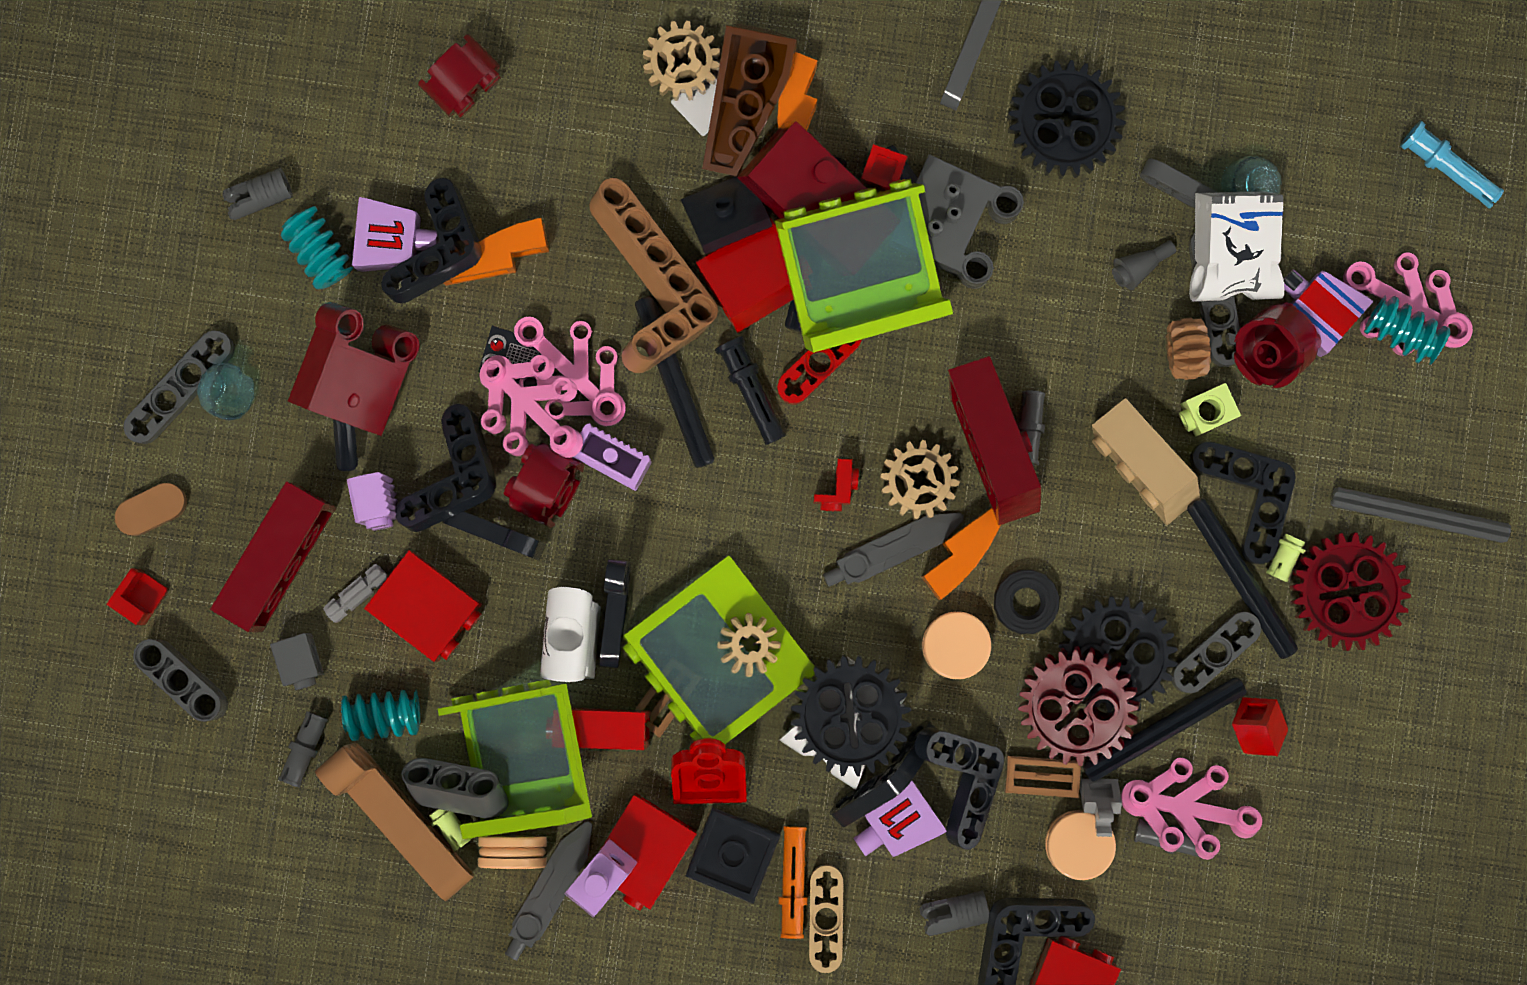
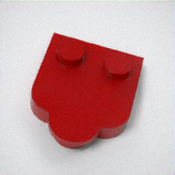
M704 738L693 742L689 750L679 751L672 756L671 777L674 804L747 802L745 756L740 751L726 749L725 744L717 739Z

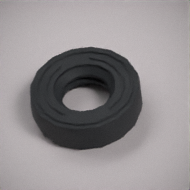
M1018 570L1007 575L999 583L994 594V609L999 621L1007 629L1018 634H1035L1045 630L1055 620L1059 610V594L1055 584L1045 574L1035 570ZM1031 588L1039 594L1040 607L1034 615L1022 616L1015 611L1013 597L1018 590Z

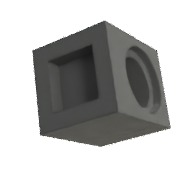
M303 633L270 644L283 686L294 685L295 691L316 685L315 677L324 675L312 633Z

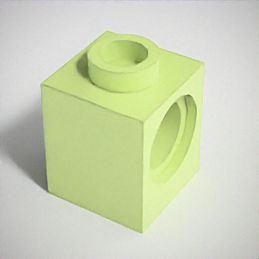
M1226 383L1180 404L1183 410L1179 412L1180 419L1188 432L1193 431L1195 437L1241 416ZM1202 402H1208L1213 405L1215 417L1212 421H1206L1200 416L1199 406Z

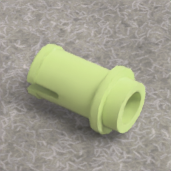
M1285 534L1283 539L1279 540L1280 546L1266 573L1284 582H1288V578L1300 553H1305V550H1303L1305 542Z
M436 809L429 815L432 820L430 825L432 827L437 826L454 852L472 839H462L460 830L462 823L454 812Z

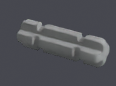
M375 564L365 572L366 576L364 578L358 577L338 594L340 597L338 600L333 598L324 606L323 609L326 615L333 622H340L348 615L346 613L348 609L353 611L374 593L372 589L375 587L379 589L388 575L379 565Z

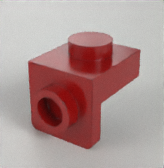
M837 459L835 495L814 494L813 503L820 504L821 511L841 512L842 505H850L851 490H858L859 468H852L851 459Z

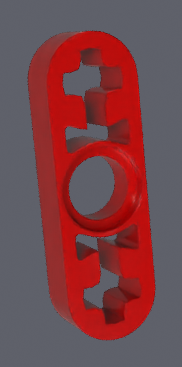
M862 339L854 341L852 346L847 343L843 344L837 350V353L843 355L838 360L829 348L814 353L808 350L780 377L777 386L779 397L785 403L791 405L800 404L805 401L859 348ZM815 353H824L829 357L830 367L827 371L817 373L810 368L809 359ZM802 365L807 375L817 381L811 385L807 379L800 386L802 392L800 396L794 393L788 396L785 394L787 390L785 382L788 379L792 382L797 381L802 376V373L797 371V369Z

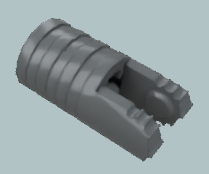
M281 167L227 188L222 193L224 201L234 203L228 207V215L232 220L240 219L266 207L293 198L290 184Z
M983 890L925 903L919 908L921 916L929 920L926 921L924 926L925 934L929 936L986 924L989 918V910Z

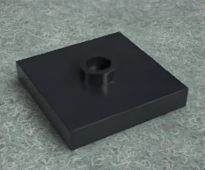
M738 176L681 199L684 210L705 254L772 227L770 217L762 201L737 178Z
M713 807L685 876L754 904L781 834Z

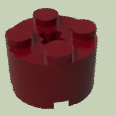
M470 34L463 37L467 42L463 47L456 42L430 67L427 72L432 77L427 83L422 78L418 83V86L449 117L456 113L462 118L476 104L472 98L481 89L487 93L501 79L500 74L497 72L500 65Z
M1282 303L1281 305H1272L1261 310L1237 332L1234 340L1236 342L1234 360L1239 371L1250 382L1259 386L1265 384L1273 386L1272 388H1281L1290 384L1314 361L1318 349L1321 347V337L1311 320L1293 304Z
M531 443L523 453L521 463L524 464L517 477L512 476L505 487L504 495L510 498V508L551 528L555 525L551 521L553 516L562 517L572 502L580 484V481L575 479L577 470L584 471V464L573 457L565 458L553 451L551 446L545 443H541L538 446Z

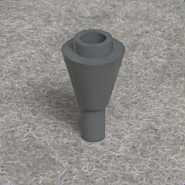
M1169 240L1153 250L1114 259L1112 275L1120 287L1134 290L1158 266L1159 262L1176 253V247Z

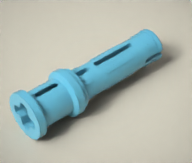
M1419 121L1406 135L1400 147L1404 150L1409 148L1425 161L1424 165L1427 168L1434 169L1436 167L1486 205L1488 209L1493 206L1492 202L1496 203L1504 190L1450 150V142L1446 139L1442 141L1425 129L1424 122Z

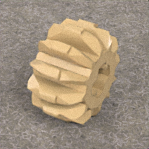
M751 613L745 615L744 627L737 617H733L730 621L736 632L725 627L720 631L724 637L730 639V642L721 641L717 643L718 649H729L730 653L720 659L723 664L727 663L732 658L736 660L731 668V672L734 674L744 664L745 676L751 677L753 675L754 663L761 674L765 673L767 668L762 658L770 663H775L777 657L768 652V649H779L781 647V643L778 641L768 642V637L777 633L776 628L772 627L766 632L761 630L767 621L764 617L758 620L756 626H752L753 617ZM752 636L757 641L754 645H758L757 652L751 651L746 655L740 650L744 646L739 645L740 638L746 640Z

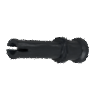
M740 336L717 347L715 352L717 355L722 356L730 373L728 376L729 381L733 385H738L765 441V445H769L787 435L783 431L756 375L759 373V367L757 363H752L744 346L746 340L744 336Z

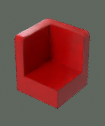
M873 144L861 177V183L880 191L890 190L889 183L900 180L908 156Z
M131 568L106 605L133 624L145 625L168 593V588L141 569Z
M1242 698L1232 726L1243 753L1278 756L1288 732L1278 700Z

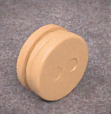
M948 612L938 616L928 625L922 639V651L927 664L937 674L949 679H965L977 674L986 665L991 653V638L986 626L977 617L965 612Z
M1073 810L1060 815L1052 822L1046 834L1045 850L1049 861L1060 873L1075 880H1089L1098 877L1109 868L1115 856L1116 841L1113 831L1112 837L1096 836L1095 814L1084 813L1083 810Z
M494 835L478 838V846L481 847L479 854L482 856L478 857V867L537 869L545 868L547 865V858L543 857L546 853L543 847H547V838L545 836Z

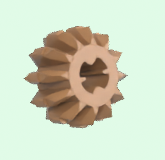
M1190 317L1181 318L1178 321L1169 323L1166 335V349L1169 369L1175 379L1185 380L1207 375L1210 370L1211 349L1208 328L1203 320Z

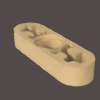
M823 864L816 867L810 876L809 959L815 970L821 973H830L835 971L842 962L843 877L835 866ZM828 871L831 878L837 879V884L830 886V898L838 897L837 904L831 901L815 903L816 896L823 898V887L820 884H816V879L822 878L823 872ZM823 908H830L837 915L835 925L829 929L819 927L815 921L817 912ZM815 933L822 936H831L837 933V940L829 938L830 952L836 953V958H831L829 965H822L821 959L815 958V953L822 951V938L814 940Z

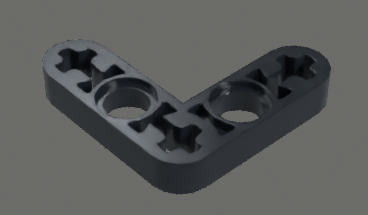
M438 178L432 181L424 194L440 242L391 268L382 278V290L396 303L403 304L413 300L472 268L481 258L482 248L461 192L447 178ZM443 193H444V197H445V199H446V202L449 204L448 206H444V205L440 202V201L442 200V196H441V195H442ZM460 217V223L456 228L446 230V224L450 219ZM460 240L466 245V247L464 248L465 253L463 255H461L462 250L460 245L457 243V241ZM439 261V266L434 273L424 275L425 268L429 263ZM402 281V282H401V286H402V287H401L400 289H398V288H399V282Z
M454 404L448 407L441 419L455 474L406 496L396 507L395 512L397 513L396 519L398 523L410 531H423L488 500L495 492L496 478L478 417L463 404ZM461 416L464 417V419L461 420L462 430L465 433H467L465 435H463L462 431L456 427V425L459 424V417ZM474 444L476 446L475 455L470 460L462 461L461 455L465 447ZM480 477L483 480L479 482V488L475 490L473 487L477 485L476 479ZM452 490L453 498L450 504L440 507L439 498L442 493ZM418 508L419 510L415 512V519L411 520L409 517L414 514L413 509Z
M1204 442L1197 445L1190 454L1191 466L1197 473L1256 490L1241 542V553L1246 561L1252 564L1269 562L1276 554L1296 479L1294 469L1285 462L1215 442ZM1210 449L1212 450V457L1221 460L1225 459V453L1230 454L1225 464V474L1220 473L1223 467L1220 464L1212 463L1208 468L1203 467L1204 461L1198 459L1199 454H1203ZM1239 458L1247 459L1252 465V473L1246 479L1239 478L1234 474L1233 464ZM1278 468L1282 470L1281 476L1286 478V483L1279 484L1275 494L1283 495L1282 501L1275 497H1263L1264 491L1272 492L1274 481L1269 479V474L1277 472ZM1271 503L1277 508L1278 516L1273 523H1265L1260 519L1258 512L1262 504ZM1254 525L1261 529H1273L1272 536L1264 534L1262 545L1267 547V553L1260 554L1258 558L1254 557L1255 551L1250 549V543L1258 542L1261 533L1260 531H1253Z
M464 511L442 521L444 524L539 561L546 546V543Z
M608 559L604 592L608 593L600 654V666L618 668L620 663L631 574V563L628 561Z
M929 720L919 724L907 736V741L903 742L899 748L900 753L894 755L882 773L860 785L856 790L854 789L844 795L833 806L830 815L841 827L848 826L892 800L910 784L925 761L916 754V738L923 729L927 727L936 728ZM937 742L932 743L931 749H933Z
M927 727L916 738V754L925 761L963 772L946 826L947 832L945 833L949 843L962 849L970 850L979 843L1003 769L1004 755L997 747L936 728ZM932 743L943 744L942 752L931 749ZM963 744L965 749L964 756L959 762H956V751ZM978 755L988 758L986 765L976 762ZM975 788H979V798L974 805H971V794ZM968 812L972 813L971 817L967 816ZM965 828V829H966V832H965V834L963 835V834H962V831H963V829Z
M1002 898L996 901L989 912L978 985H996L998 977L1003 983L997 985H1016L1024 936H1084L1094 926L1095 915L1093 911L1082 900ZM1050 910L1051 915L1046 923L1043 925L1034 924V918L1038 912ZM1009 911H1012L1015 915L1008 917L1007 924H1005L1002 917H1007ZM1078 912L1083 915L1082 918H1076ZM1068 918H1076L1075 924H1073ZM1008 943L1011 945V949L1005 957H994V951L1000 944Z

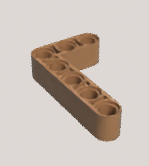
M609 178L599 186L591 198L589 204L590 211L666 312V314L638 331L623 349L622 362L624 366L634 373H644L702 335L716 319L718 306L630 188L622 180ZM604 196L611 198L615 204L609 203ZM626 225L632 226L637 233L631 232ZM648 254L654 255L659 262L653 261L649 258ZM669 282L675 283L681 291L672 288ZM691 311L697 312L702 320L695 318ZM664 329L671 330L676 338L669 337ZM637 347L645 349L649 357L641 355Z
M358 743L343 745L315 770L319 780L335 796L344 793L350 795L441 899L448 901L474 878V874L467 864L452 850V847L430 825L422 813Z

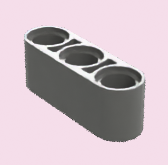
M147 639L136 646L133 658L137 667L191 717L198 721L206 722L219 719L225 714L228 707L225 694L170 643L160 639ZM153 645L161 651V660L155 666L147 660V652ZM179 670L184 671L189 679L188 685L183 690L176 688L173 681L174 675ZM206 694L212 696L216 704L213 713L210 715L205 714L200 707L201 699Z
M427 758L413 759L402 770V780L414 801L421 806L486 819L499 817L508 807V797L497 775L492 771Z

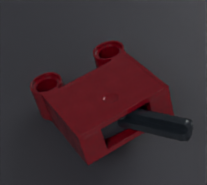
M328 302L323 304L316 313V328L287 402L333 419L337 469L339 471H353L358 465L355 427L382 436L409 363L418 354L419 340L412 332L385 324L376 329L372 336L371 342L375 352L374 355L349 346V342L356 340L363 331V317L354 309Z

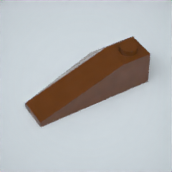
M743 24L726 25L702 169L733 176L739 175L791 77L798 39L773 30Z

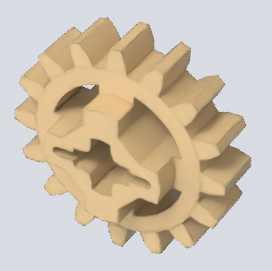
M675 21L671 22V31L666 32L662 27L657 28L660 38L657 40L649 37L648 44L652 50L643 51V58L651 61L643 66L644 73H653L649 79L651 87L660 83V95L664 96L670 90L673 92L674 101H678L681 93H686L689 101L693 100L694 90H698L702 95L706 94L704 83L707 82L713 85L716 83V78L711 71H719L720 65L719 62L713 61V59L720 56L719 48H710L715 42L713 35L703 38L704 27L700 25L695 31H692L690 21L685 22L683 29H678ZM676 39H685L683 42L675 44L670 43L671 41ZM699 47L702 48L706 56L705 66L696 58ZM688 54L689 65L682 63L676 68L675 57L681 59L684 55ZM659 56L668 64L664 76L658 68ZM683 79H694L693 81L688 83H679V81Z
M922 440L919 448L914 449L913 444L909 441L906 443L905 453H902L897 448L893 450L896 458L895 462L885 460L884 465L890 471L889 473L880 474V479L888 481V486L884 487L881 492L882 494H892L893 498L888 503L890 507L897 503L901 505L899 515L903 516L908 510H912L913 519L917 520L921 511H925L927 517L932 518L934 507L943 512L947 509L943 500L953 501L956 496L949 490L950 487L959 486L960 481L951 479V474L955 473L958 467H948L946 462L951 458L950 453L942 457L938 455L940 445L936 444L932 450H928L926 440ZM924 456L921 464L909 466L902 463L910 457ZM936 463L943 473L944 484L936 480L933 471ZM920 471L925 472V480L929 482L930 486L922 485L919 489H915L913 487L914 480L910 478L909 474L917 475ZM895 476H898L904 482L906 492L903 497L897 490ZM924 494L937 497L932 502L926 504H915L918 497Z

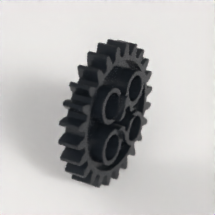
M1073 60L1069 61L1066 70H1062L1058 61L1054 62L1052 72H1049L1042 65L1039 68L1040 78H1037L1032 73L1027 75L1026 79L1030 87L1023 84L1018 85L1016 90L1023 98L1012 97L1010 104L1018 109L1009 111L1007 115L1008 119L1017 121L1016 124L1008 128V133L1019 134V137L1014 140L1012 146H1024L1025 150L1020 158L1023 160L1032 156L1034 158L1031 166L1033 170L1041 163L1044 164L1045 176H1048L1053 168L1058 170L1059 179L1064 177L1068 169L1071 170L1074 178H1078L1080 167H1083L1088 174H1091L1094 170L1092 161L1103 166L1106 163V158L1102 152L1113 155L1116 148L1110 142H1120L1123 138L1115 129L1123 128L1126 124V121L1116 118L1117 115L1123 113L1125 106L1114 105L1113 103L1121 94L1120 92L1109 94L1107 90L1113 82L1111 79L1102 84L1098 81L1101 70H1097L1092 76L1088 75L1087 63L1082 66L1080 71L1075 70ZM1044 93L1054 94L1058 99L1059 105L1055 108H1048L1042 104L1040 96ZM1080 96L1091 98L1094 102V109L1091 111L1082 110L1077 105L1076 99ZM1063 113H1068V118L1074 120L1069 127L1064 126V121L1060 119ZM1039 114L1051 119L1036 120L1034 115ZM1096 119L1098 124L1093 125L1079 120ZM1043 128L1052 130L1056 136V141L1051 144L1043 143L1038 137V130ZM1083 131L1089 134L1092 141L1091 145L1087 147L1079 146L1074 140V133Z
M1109 595L1108 605L1105 606L1102 605L1098 598H1095V610L1093 611L1082 605L1081 609L1084 617L1082 619L1073 615L1070 617L1075 628H1063V634L1070 638V641L1059 642V648H1064L1068 652L1069 657L1072 656L1076 646H1079L1081 655L1086 649L1095 648L1102 653V656L1106 653L1109 654L1108 664L1112 658L1110 649L1119 650L1128 639L1130 633L1134 629H1139L1140 633L1124 649L1126 659L1122 661L1117 658L1112 665L1120 662L1119 671H1124L1131 675V681L1126 687H1137L1136 695L1129 700L1140 702V699L1145 698L1153 704L1154 698L1151 692L1153 690L1163 694L1166 692L1161 684V680L1173 681V675L1166 668L1176 667L1178 664L1176 660L1168 657V654L1178 651L1177 645L1166 643V641L1175 636L1173 631L1162 632L1161 629L1167 623L1166 618H1160L1155 621L1153 619L1157 611L1155 607L1150 608L1147 612L1142 611L1144 603L1142 599L1138 600L1134 607L1130 606L1128 595L1124 596L1121 604H1116L1113 595ZM1111 620H1119L1125 625V631L1119 637H1110L1104 631L1106 624ZM1140 643H1148L1154 648L1152 657L1147 660L1137 659L1133 655V651ZM1071 674L1069 676L1074 677V680L1071 682L1072 686L1076 688L1087 686V681L1082 675ZM1097 683L1081 702L1089 696H1093L1102 688V685ZM1101 699L1095 702L1097 708L1101 702L1106 703L1107 713L1112 712L1114 705L1109 700Z
M846 654L842 655L840 666H836L834 661L829 658L827 659L828 670L824 672L816 665L813 670L817 678L815 680L807 676L803 678V682L808 687V690L797 689L795 695L802 699L803 702L795 703L791 706V710L801 713L799 717L791 720V725L802 726V730L794 738L795 740H807L802 752L807 753L814 750L816 752L813 760L814 764H817L823 758L827 760V772H830L834 765L837 764L840 765L841 776L846 774L848 767H853L856 776H860L862 765H867L868 769L874 773L875 761L877 759L886 766L889 764L886 755L887 751L896 755L900 753L898 746L894 743L896 740L901 742L907 741V736L900 731V728L911 727V721L902 718V714L911 711V706L900 704V701L905 699L908 693L907 691L896 692L895 688L900 683L899 677L890 681L886 679L890 670L888 666L880 672L875 670L876 659H873L866 667L862 665L861 655L857 656L855 664H849ZM845 683L851 684L854 712L861 713L862 715L857 717L855 724L858 737L857 748L851 746L848 718L841 717V715L846 713L847 709L844 690ZM862 686H872L877 690L878 698L875 702L864 704L858 699L857 691ZM826 690H834L840 695L841 703L835 708H827L821 703V693ZM870 722L878 724L883 731L882 736L874 741L866 739L861 732L862 727ZM831 727H838L844 731L846 738L841 744L832 745L826 740L825 731Z

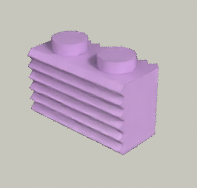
M590 423L586 424L580 433L583 438V446L574 458L636 491L651 465L649 455L644 456L642 451L638 452L636 448L631 449L629 444L625 445L623 441L619 442L616 437L612 438L610 434L606 435L603 430L599 431L597 427L593 428Z
M380 472L347 479L355 523L366 525V529H372V531L394 526L393 520H396L397 513L395 511L396 503L398 502L394 498L397 494L393 491L395 486L391 484L394 479Z

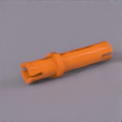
M784 826L782 896L778 897V904L782 905V933L780 938L803 939L804 905H808V897H804L805 833L807 827ZM793 847L796 848L795 879L792 878ZM792 886L795 887L794 917L791 916Z

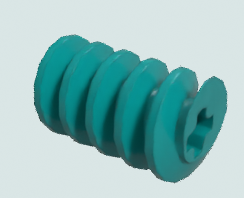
M313 206L288 219L282 226L281 238L284 241H291L289 250L292 253H299L296 259L300 265H307L304 272L308 277H315L312 285L316 289H324L347 276L353 270V267L346 269L343 267L350 258L347 254L338 257L335 255L342 246L340 242L330 245L327 243L334 234L332 230L322 233L319 231L326 221L324 218L312 220V216L318 210L316 206Z
M1384 296L1370 315L1364 333L1368 334L1377 327L1379 329L1378 341L1390 335L1392 336L1390 348L1393 349L1402 342L1404 343L1402 355L1406 356L1415 349L1417 351L1415 362L1419 363L1428 357L1430 358L1429 365H1431L1445 346L1450 336V328L1442 326L1437 330L1438 322L1436 319L1431 318L1424 323V312L1417 311L1411 316L1412 306L1410 304H1404L1398 309V297L1393 296L1385 302L1386 296Z
M401 690L398 701H394L391 692L388 691L386 692L384 702L379 701L376 693H371L369 704H365L361 694H357L354 705H350L347 695L342 696L341 714L343 729L345 733L348 732L352 741L359 740L361 732H363L366 739H373L376 729L381 738H387L391 728L396 737L403 735L405 727L410 735H417L419 731L421 715L417 690H415L413 700H409L406 691Z

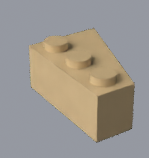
M1126 398L1092 424L1095 437L1092 440L1094 446L1104 457L1109 455L1117 464L1115 468L1127 483L1134 485L1143 501L1156 512L1166 526L1186 511L1190 504L1200 499L1198 477Z

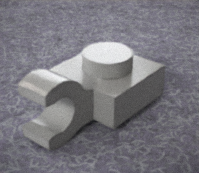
M1081 779L1080 793L1083 812L1095 814L1097 837H1112L1111 822L1114 821L1113 814H1121L1122 806L1118 779H1098L1097 781Z

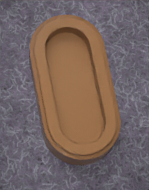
M170 483L159 484L121 503L115 512V523L119 530L127 535H143L182 515L187 505L186 495L177 485Z

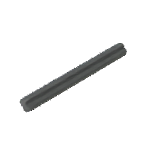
M1341 487L1334 488L1331 495V505L1337 508L1500 543L1507 542L1510 537L1511 525L1500 521Z

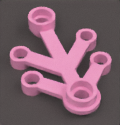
M1403 253L1394 261V269L1399 275L1403 276L1409 296L1376 279L1373 267L1366 262H1356L1345 270L1343 275L1344 283L1358 292L1365 290L1380 299L1386 296L1385 301L1396 296L1399 298L1398 309L1404 304H1410L1412 306L1411 316L1417 311L1424 312V323L1431 318L1436 319L1438 322L1437 330L1449 324L1456 325L1458 334L1456 337L1449 336L1445 344L1446 347L1458 348L1470 340L1473 332L1471 321L1466 315L1456 312L1449 289L1450 276L1447 272L1436 270L1430 273L1425 281L1427 289L1436 293L1440 313L1428 307L1417 271L1419 262L1412 253ZM1402 258H1407L1411 261L1412 267L1410 270L1402 268ZM1353 272H1359L1363 276L1362 284H1355L1352 281ZM1435 275L1443 279V286L1441 288L1433 284V277ZM1367 317L1361 322L1360 331L1366 338H1375L1378 336L1379 329L1376 333H1364L1369 319ZM1399 344L1393 348L1397 355L1404 356Z
M524 317L516 323L514 334L518 342L525 347L536 348L542 355L549 358L554 363L555 368L563 375L551 376L545 380L532 376V378L537 380V386L553 384L556 379L566 377L573 381L577 386V390L589 400L579 402H564L560 399L549 400L545 405V411L554 420H561L565 416H592L594 421L602 426H613L622 420L626 409L625 402L614 391V366L618 361L617 352L610 346H603L596 353V361L601 367L599 390L589 380L588 341L592 337V329L587 322L577 321L570 328V335L574 340V365L544 337V328L539 320L534 317ZM579 326H584L588 329V334L583 339H579L574 335L575 329ZM527 327H534L537 334L533 339L524 338L523 332ZM605 351H610L614 355L613 361L609 364H604L600 360V355ZM530 377L520 378L519 385L524 387V381ZM568 384L564 385L561 391L568 390ZM556 402L563 406L562 413L557 416L552 415L549 411L550 406ZM605 402H611L614 405V411L610 415H605L601 412V405Z
M500 355L492 356L484 362L480 370V381L484 387L489 389L488 410L481 417V425L492 434H498L504 430L506 418L502 415L505 391L511 397L510 433L503 440L504 449L513 456H521L529 446L526 438L527 413L550 436V445L553 451L565 458H571L577 455L583 446L582 435L570 426H560L536 401L560 399L564 402L571 401L577 394L576 384L566 377L556 379L553 384L521 387L515 381V379L532 376L542 380L550 378L554 373L555 366L544 355H537L531 362L512 364L509 359ZM546 362L545 369L542 372H538L539 366ZM499 368V373L493 377L494 372ZM568 384L567 392L561 395L562 387ZM497 416L496 424L490 427V421ZM567 435L566 441L560 445L562 437ZM519 439L518 447L512 449L513 442Z
M1185 758L1175 759L1166 772L1149 783L1143 780H1133L1125 785L1121 792L1122 806L1131 815L1143 816L1159 837L1160 846L1168 852L1178 850L1183 844L1184 836L1178 828L1169 827L1158 810L1169 812L1174 816L1194 843L1198 856L1206 860L1212 859L1219 852L1220 842L1215 836L1206 835L1194 818L1230 825L1233 833L1241 838L1253 837L1262 826L1261 814L1251 806H1242L1236 811L1195 802L1212 790L1222 789L1229 778L1228 772L1219 765L1210 767L1204 778L1175 797L1160 795V793L1173 783L1185 782L1190 777L1193 767ZM1175 766H1183L1186 770V775H1179L1175 771ZM1211 773L1219 774L1222 782H1214L1211 779ZM1134 793H1143L1146 797V801H1137L1134 797ZM1242 816H1251L1253 818L1254 824H1246L1243 821ZM1166 835H1174L1177 839V844H1169L1166 840ZM1202 842H1209L1213 846V852H1206L1202 847Z

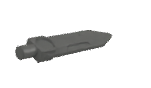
M961 513L934 514L932 518L925 516L846 553L842 559L836 561L838 567L822 574L828 587L845 580L847 585L852 582L859 583L942 544L964 520V516Z
M590 822L583 823L559 842L512 923L513 928L509 936L513 937V940L505 952L508 957L518 961L526 946L532 948L535 941L541 939L566 896L564 893L572 885L588 858L592 824Z

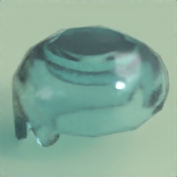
M1245 156L1232 161L1224 170L1221 182L1223 192L1266 191L1279 194L1282 185L1281 174L1278 172V168L1269 160L1259 156Z
M219 362L210 366L203 373L197 389L201 407L210 415L227 421L240 419L249 411L254 399L253 379L242 373L239 366L227 362Z

